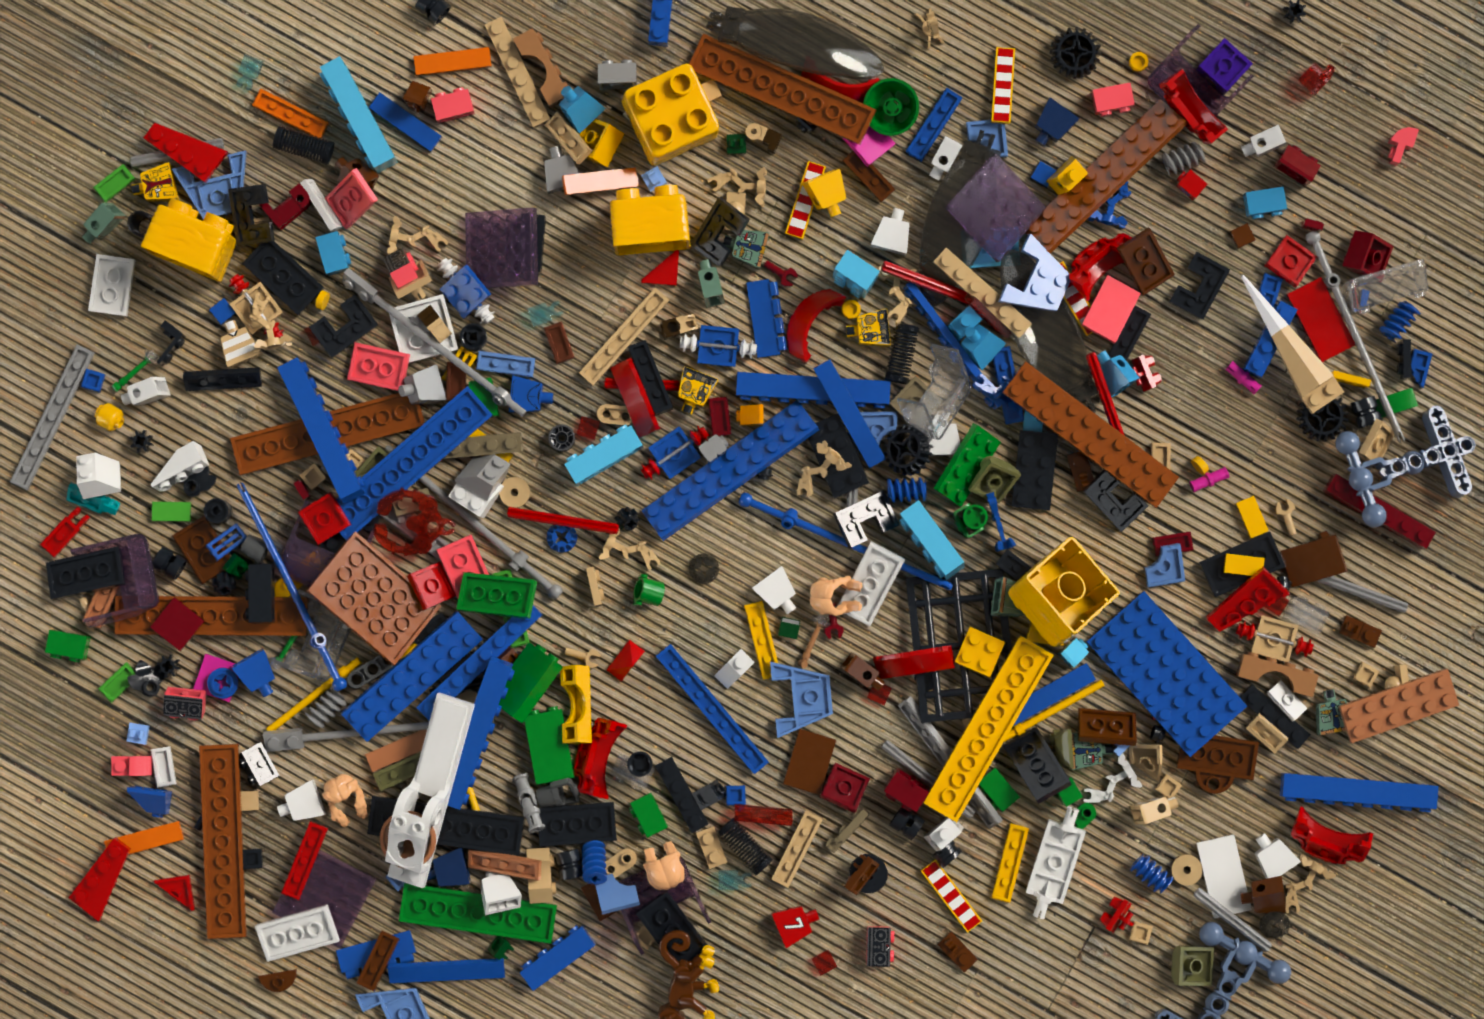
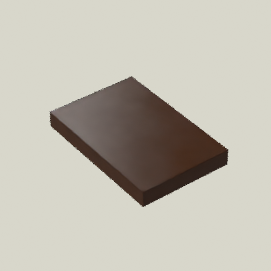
M1149 227L1116 248L1142 295L1147 294L1175 275Z
M205 515L172 535L201 584H205L220 572L225 571L223 567L230 559V554L228 553L216 561L215 557L205 547L209 542L218 537ZM220 540L212 546L213 549L222 544V541ZM223 547L217 552V554L219 555L220 553L225 551L226 548Z
M1336 534L1280 551L1289 580L1292 582V587L1348 571Z
M1078 708V741L1136 746V713Z
M799 729L783 784L820 795L836 739Z

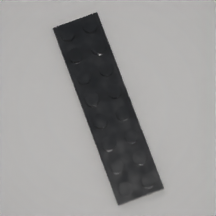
M372 796L367 834L380 836L383 824L393 815L397 802L396 798ZM416 801L414 811L423 815L427 803ZM447 806L437 844L519 856L525 818L466 808L459 810Z

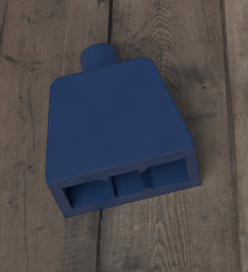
M1049 98L1035 126L1040 131L1035 141L1043 147L1049 139L1057 143L1080 118L1052 98Z
M464 848L455 849L432 860L434 867L430 868L427 881L437 878L438 886L467 885L471 883Z

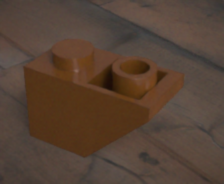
M412 81L403 96L408 109L419 113V110L425 111L432 89L429 86Z

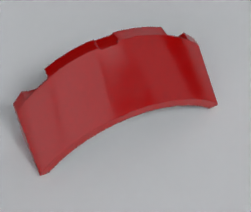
M806 56L801 77L861 103L864 102L868 90L879 81V78H869L868 82L861 84H845L834 81L822 74L815 66L816 61L811 60L809 56Z
M1183 69L1159 84L1165 93L1164 98L1170 108L1186 120L1187 125L1185 127L1191 133H1195L1201 142L1212 144L1228 130L1197 96Z
M1125 233L1117 234L1113 239L1104 237L1087 246L1074 259L1069 279L1086 301L1090 300L1091 290L1099 278L1113 267L1124 263L1116 248L1133 237Z
M832 289L821 290L808 296L797 306L787 328V344L792 356L807 364L812 356L807 349L809 343L807 342V336L813 321L824 309L829 311L833 306L842 307L847 298L845 295Z
M626 359L611 367V372L620 390L638 438L659 431V424L632 359Z
M952 645L873 657V662L881 679L955 668Z
M597 718L594 721V726L591 728L592 743L579 744L575 756L574 776L578 777L579 785L577 788L580 793L608 800L609 796L605 780L606 764L611 748L618 736L627 728L626 724L603 718Z
M1302 806L1299 808L1291 830L1293 839L1299 841L1301 844L1300 848L1315 858L1335 864H1346V861L1363 862L1371 849L1373 833L1371 832L1349 834L1329 829L1315 821Z

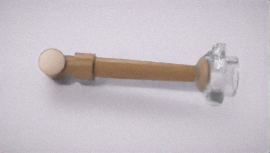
M817 614V617L812 616L816 628L805 652H803L802 659L798 661V665L802 668L808 666L807 660L811 656L810 653L820 628L830 625L827 622L828 618L823 615Z

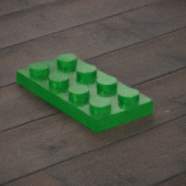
M973 423L933 489L962 507L971 492L968 488L981 469L980 462L985 457L993 456L1001 441L979 425Z
M464 572L456 610L530 619L537 581Z

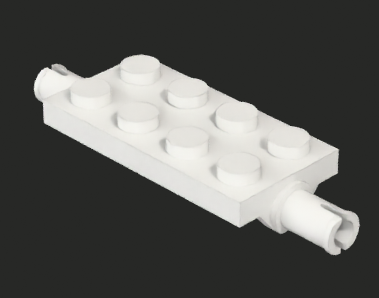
M1067 806L1063 822L1048 819L1026 888V893L1037 897L1038 901L1033 916L1036 918L1040 916V919H1045L1048 905L1051 902L1061 904L1064 902L1086 830L1074 826L1079 812L1077 808L1072 809V807Z

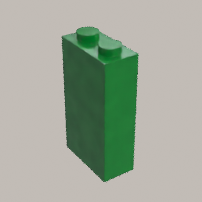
M529 642L513 663L512 670H515L512 681H507L505 687L509 688L505 699L501 698L499 705L502 706L501 709L521 723L524 722L563 668V666L557 663L559 659L551 653L547 655L545 653L546 649L538 643L534 646Z
M558 706L546 708L547 712L539 713V709L533 710L524 720L536 785L575 777L569 744L562 743V724L565 722L563 709L558 710Z

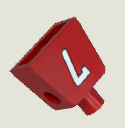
M802 905L772 912L785 948L790 947L812 932L810 923L820 920L816 909L805 913Z

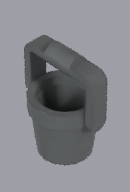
M249 534L243 542L240 551L255 560V565L266 564L263 560L269 550L264 540ZM272 540L275 547L279 549L278 553L282 559L284 546ZM273 560L272 565H274L276 569L277 566Z
M571 778L553 781L549 785L536 790L537 800L541 808L565 806L580 801V792ZM568 785L573 796L565 798L562 786Z

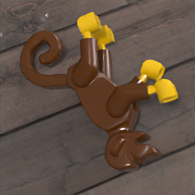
M673 930L666 933L660 940L659 949L663 959L673 967L674 975L668 992L669 1003L659 1008L658 1019H685V1013L682 1010L686 1008L695 1010L699 1015H705L703 1019H715L714 1012L707 1011L706 1007L693 997L694 991H704V988H708L710 993L719 991V985L715 979H711L707 983L696 981L705 971L704 967L709 969L713 967L715 959L712 956L715 948L705 945L701 954H697L691 961L683 959L677 961L669 953L667 943L675 938L682 939L683 942L681 944L677 942L672 943L673 950L682 952L689 948L690 937L681 930Z

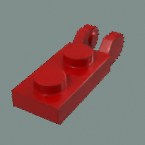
M79 506L68 517H65L40 544L54 558L58 556L90 519V516L85 515L77 525L72 521L82 510Z

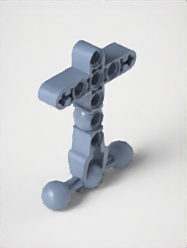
M1433 406L1422 414V421L1432 447L1425 451H1408L1402 457L1391 460H1384L1382 457H1378L1361 464L1357 453L1360 446L1358 436L1351 431L1342 432L1337 436L1335 441L1336 449L1347 457L1350 465L1347 470L1351 472L1349 484L1358 491L1356 496H1361L1365 508L1362 512V520L1369 527H1380L1387 517L1386 510L1383 506L1376 504L1372 492L1390 485L1392 479L1400 475H1416L1425 468L1439 465L1452 497L1461 498L1470 493L1472 484L1462 457L1474 451L1475 441L1469 436L1455 439L1445 411L1440 406ZM1437 431L1443 434V438L1438 435ZM1461 443L1465 444L1466 450L1462 448ZM1444 448L1449 451V456L1445 454ZM1427 454L1432 456V461L1427 458ZM1410 459L1415 462V467L1411 465ZM1393 465L1397 466L1398 472L1394 471ZM1372 466L1380 470L1379 474L1383 477L1380 483L1372 485L1373 475L1370 470L1366 469ZM1451 466L1456 469V474L1452 472Z
M1207 922L1200 928L1199 937L1205 945H1220L1227 949L1228 952L1220 964L1222 973L1217 982V989L1214 988L1215 992L1210 993L1206 997L1204 1011L1200 1013L1197 1019H1204L1206 1016H1212V1019H1221L1220 1016L1225 1014L1229 1008V1000L1232 999L1230 996L1234 995L1241 983L1249 981L1256 966L1267 971V976L1273 983L1283 984L1290 979L1291 967L1286 961H1271L1262 956L1263 951L1257 952V948L1252 942H1240L1238 937L1233 940L1224 935L1223 929L1218 923ZM1233 957L1239 964L1248 965L1242 976H1238L1235 971L1228 970ZM1225 982H1230L1231 989L1226 992L1223 991L1222 985ZM1216 999H1221L1222 1005L1219 1008H1213V1001ZM1160 1009L1155 1014V1019H1160L1161 1016H1166V1014L1169 1019H1183L1167 1009Z

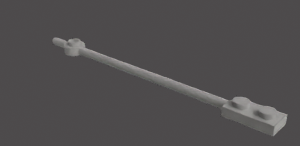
M350 268L343 273L342 282L344 285L358 293L362 300L368 301L370 304L375 302L492 393V399L497 405H507L521 417L525 415L526 410L514 402L505 389L495 387L378 296L377 289Z
M429 722L385 726L377 734L427 730ZM302 728L263 732L266 752L304 748V742L361 736L355 729L303 734Z

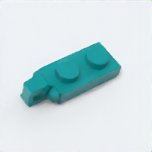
M71 482L68 486L66 501L100 514L108 512L116 515L120 509L121 503L108 496L102 495L83 499L77 484Z

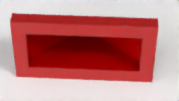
M629 640L607 668V671L622 682L645 651Z

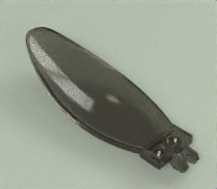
M727 6L725 15L721 12H711L709 17L714 22L708 21L706 25L707 29L719 32L718 42L738 44L760 57L793 69L824 76L857 80L874 79L884 71L880 58L857 37L828 20L805 12L777 8L746 11V9Z
M982 130L978 134L976 143L965 140L959 159L939 185L929 207L921 237L919 274L956 288L959 285L938 268L933 261L947 248L971 269L986 240L995 207V170L1001 151L991 148L995 138L994 134L989 136L987 147L980 145L984 136V131ZM919 286L921 293L932 307L941 304L949 298Z
M1007 250L1003 254L1000 265L1001 292L1006 284L1023 292L1035 262L1020 251ZM1064 298L1055 312L1011 304L1032 323L1020 338H1017L1012 333L1014 341L1026 362L1079 402L1085 401L1087 407L1095 413L1096 409L1090 398L1099 395L1090 376L1089 365L1086 359L1087 352L1081 332Z

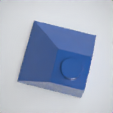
M139 786L127 787V792L146 812L152 813L153 817L163 818V815L169 814L172 791Z

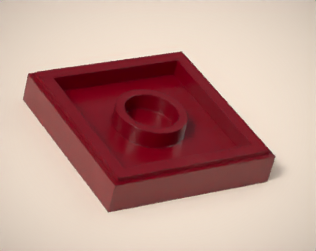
M174 597L150 628L176 649L182 651L205 621Z
M835 762L820 798L855 813L870 778Z

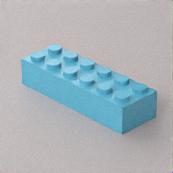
M339 56L320 66L322 72L319 75L327 87H331L328 91L335 103L340 104L337 108L344 120L348 119L349 123L346 125L353 137L357 136L358 140L355 142L363 154H367L365 160L369 168L375 169L377 173H380L397 164L398 161L342 58Z

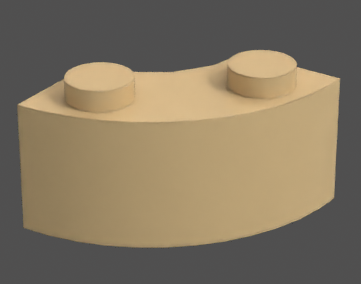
M550 847L527 849V858L542 861L541 879L539 881L528 879L530 904L553 902V894H557L556 882H552L551 867H555L554 855H550Z

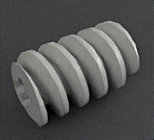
M1192 142L1191 147L1188 144L1184 145V150L1178 147L1177 153L1174 150H1170L1169 155L1167 153L1162 155L1163 163L1169 176L1171 170L1176 175L1177 168H1180L1183 172L1184 165L1191 169L1192 162L1199 166V159L1206 163L1204 152L1196 142Z
M334 689L333 693L326 691L328 698L321 696L322 703L315 702L316 709L309 707L311 714L305 712L306 716L318 727L324 728L323 721L329 723V716H336L334 710L340 712V705L344 707L347 705L345 697L339 691L337 692Z

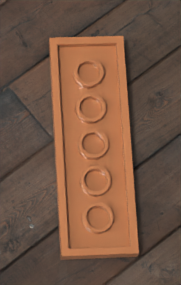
M1445 668L1338 707L1349 741L1354 743L1459 706V702L1449 670Z

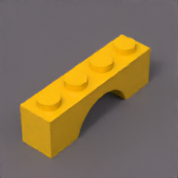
M583 665L563 666L560 671L561 686L569 695L571 710L567 721L562 724V743H592L590 667Z

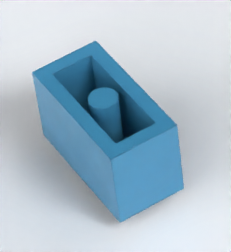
M1284 186L1243 194L1246 217H1252V220L1264 218L1263 215L1271 214V217L1283 215L1282 212L1287 210Z
M338 231L315 237L326 275L330 276L346 271L352 262L349 253L345 254L344 246L347 245L344 235H340Z

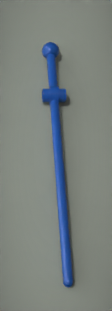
M240 482L241 487L237 484V488L311 635L310 645L314 649H318L333 679L332 687L338 692L347 687V681L340 677L325 647L326 637L322 633H318L244 483Z
M749 493L741 494L738 502L740 506L745 508L751 506L781 519V525L785 529H791L796 525L848 547L844 537L799 519L797 516L798 512L793 508L782 512L754 500ZM859 544L850 549L865 554L867 547ZM903 563L900 568L902 571L947 590H951L953 587L952 583Z

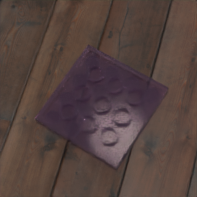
M995 153L947 205L946 209L996 262H1000L1046 210V206Z
M537 208L465 213L466 265L471 268L487 289L538 285Z
M320 849L300 900L282 894L272 913L284 917L328 904L340 939L339 942L333 943V945L341 948L377 879Z

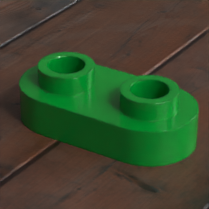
M1083 803L1077 807L1079 809L1075 821L1077 828L1084 829L1095 819L1096 809L1090 803ZM1089 809L1090 815L1084 816V810Z

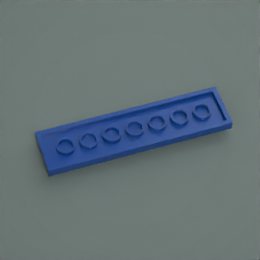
M458 611L454 612L342 711L341 715L368 742L483 640L482 637Z

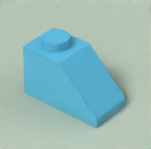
M1074 638L1057 654L1070 668H1074L1089 653L1087 651L1088 645L1081 638L1079 640Z

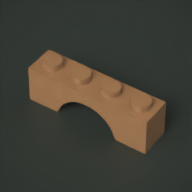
M532 28L513 38V41L523 59H535L545 67L546 80L540 91L549 108H552L564 99L561 90L568 86L566 81L562 83L559 77L562 73L558 66H553L550 61L553 57L548 48H543L541 43L544 40L539 31L535 33Z
M1247 652V655L1241 654L1236 677L1257 682L1265 673L1275 671L1286 677L1293 693L1313 697L1319 676L1314 674L1315 670L1303 667V670L1295 668V664L1288 662L1281 665L1277 663V659L1266 657L1265 660L1258 658L1259 654Z

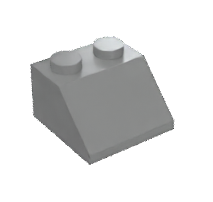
M611 60L602 61V64H598L599 90L629 89L637 85L636 62L632 63V60H621V63H613Z
M495 454L473 457L454 482L488 501L505 480L511 464Z

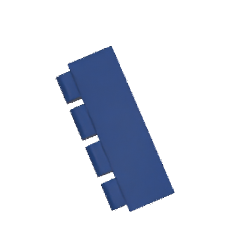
M769 279L747 282L755 344H757V358L780 355V351L787 350L785 336L778 337L777 335L785 333L783 318H775V315L782 314L780 299H772V296L779 295L777 282H769Z
M411 930L394 934L393 936L400 940L388 964L397 963L396 958L398 957L400 963L413 962V953H416ZM377 939L336 950L341 973L345 972L347 979L360 976L359 968L363 970Z

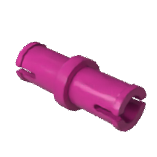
M1234 361L1225 369L1238 380L1237 383L1239 385L1245 386L1253 395L1262 387L1249 375V372H1245Z
M1224 466L1212 473H1205L1204 476L1190 481L1189 484L1195 493L1205 487H1212L1215 483L1226 478L1228 479L1229 473Z

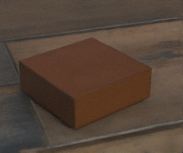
M1248 223L1230 231L1237 249L1256 240Z

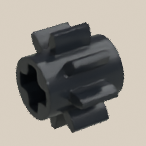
M1290 0L1288 2L1289 7L1282 9L1286 11V15L1283 18H1288L1290 24L1294 20L1300 23V16L1305 17L1307 13L1303 12L1306 5L1302 6L1299 4L1300 0H1297L1296 3ZM1293 8H1296V15H1293Z
M136 430V435L130 437L133 440V444L130 447H137V453H140L142 449L148 453V447L154 446L150 440L153 438V435L146 436L147 430H143L142 434ZM140 437L146 439L143 442L144 445L138 444L140 442Z
M628 507L620 509L617 517L614 518L619 525V529L624 528L626 531L636 528L638 521H640L636 510H630Z
M228 572L217 574V578H212L214 592L222 596L231 594L232 589H236L235 576H231Z
M170 654L169 659L162 656L163 661L157 663L161 668L158 673L164 672L165 678L169 677V673L176 677L175 671L181 670L177 664L180 662V659L174 660L173 654ZM170 662V665H173V669L168 670L165 664Z

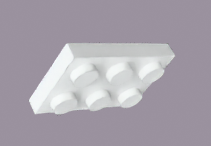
M96 254L88 311L128 316L135 259Z

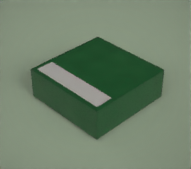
M782 617L778 636L797 639L801 621Z

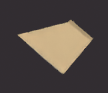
M1136 744V746H1129V764L1135 765L1159 782L1162 769V745Z

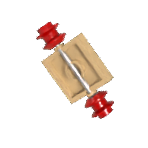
M237 274L229 280L230 284L228 286L235 288L234 294L242 295L230 303V306L250 333L254 335L264 328L258 322H253L249 318V315L253 314L252 306L258 292L261 293L259 298L261 301H265L266 297L270 296V302L261 314L265 320L271 323L284 312L262 282L257 283L248 290L249 282L243 281L244 275L239 276ZM275 322V327L273 328L274 337L281 338L285 330H279L278 326L280 323Z
M1263 615L1260 616L1257 630L1254 623H1251L1249 626L1246 625L1245 620L1243 623L1238 624L1236 630L1239 639L1245 636L1247 641L1254 637L1251 648L1252 653L1289 663L1293 648L1296 655L1302 652L1306 658L1308 654L1311 655L1314 647L1311 639L1305 642L1302 636L1295 641L1298 625Z

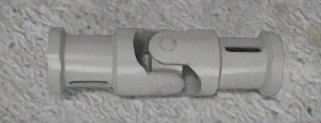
M519 774L514 776L512 781L516 784L518 790L517 797L523 809V816L527 819L529 825L528 831L529 833H536L543 830L545 825L542 824L539 815L540 809L536 806L535 793L528 781L529 774Z

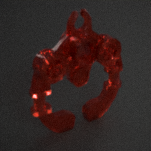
M400 487L399 490L385 495L377 504L376 512L387 516L391 511L393 502L402 501L403 497L412 498V502H418V507L421 511L419 515L409 516L405 521L406 527L417 533V535L413 538L411 544L405 543L404 546L396 545V541H390L387 538L388 529L386 524H374L373 534L382 547L390 551V554L401 553L404 556L418 553L426 554L430 551L432 542L440 535H450L455 532L453 528L448 531L444 529L445 524H450L452 527H455L456 524L450 519L442 518L437 509L438 504L435 497L429 494L426 495L417 491V489L410 491ZM430 522L437 523L434 529L427 527Z

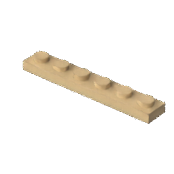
M502 17L484 24L533 128L548 122L550 117Z
M945 248L933 261L938 268L1017 338H1020L1032 325L1011 304L998 302L1000 295L949 249Z
M654 288L579 374L594 386L670 300L657 288Z

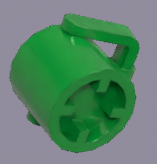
M968 503L952 513L955 525L967 539L985 529L983 526L988 520V514L984 507ZM965 509L961 520L957 513ZM969 528L977 531L969 535L966 529Z
M640 574L634 587L633 605L642 606V603L659 606L665 592L664 583L648 579V575Z

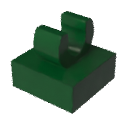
M746 134L727 135V155L746 154Z
M233 553L223 569L239 580L250 564Z
M496 936L487 950L500 960L501 958L508 959L504 953L507 949L513 951L514 948L504 937Z

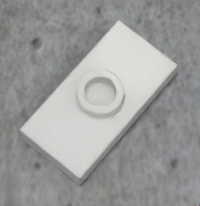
M1282 680L1266 693L1292 722L1307 709Z

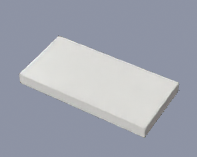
M871 541L852 577L855 581L862 583L861 591L858 592L846 588L838 604L840 605L843 601L856 600L862 604V608L860 611L844 614L871 626L905 558Z
M1234 834L1197 842L1196 846L1202 865L1207 893L1233 914L1252 910L1251 904H1242L1240 893L1248 891ZM1212 911L1213 918H1219V916Z
M328 904L255 925L267 962L340 941Z

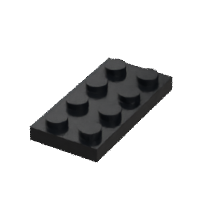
M275 241L261 243L242 263L298 316L312 303L320 291L325 289Z
M837 413L815 423L819 431L808 439L819 465L821 466L826 458L825 454L818 453L817 443L822 444L824 440L828 443L827 447L837 451L845 463L849 462L852 467L842 471H838L834 464L828 467L825 479L834 499L870 484L840 415Z
M1020 430L1016 469L1020 472L1021 476L1013 486L1011 506L1050 510L1058 443L1057 434Z
M1270 531L1199 562L1214 597L1240 587L1251 577L1223 573L1226 553L1265 558L1264 568L1270 573L1286 567Z
M119 546L46 562L50 599L53 601L126 585L122 552Z
M1037 727L1003 745L1038 804L1072 785Z
M614 802L539 808L542 824L545 825V828L539 831L540 847L587 843L594 840L601 842L617 841Z
M667 890L635 911L638 918L659 945L661 938L670 931L681 930L689 935L690 946L685 951L677 952L672 949V943L677 942L681 944L683 942L682 939L675 938L667 943L669 953L677 961L681 959L691 961L697 954H701L705 945H708Z

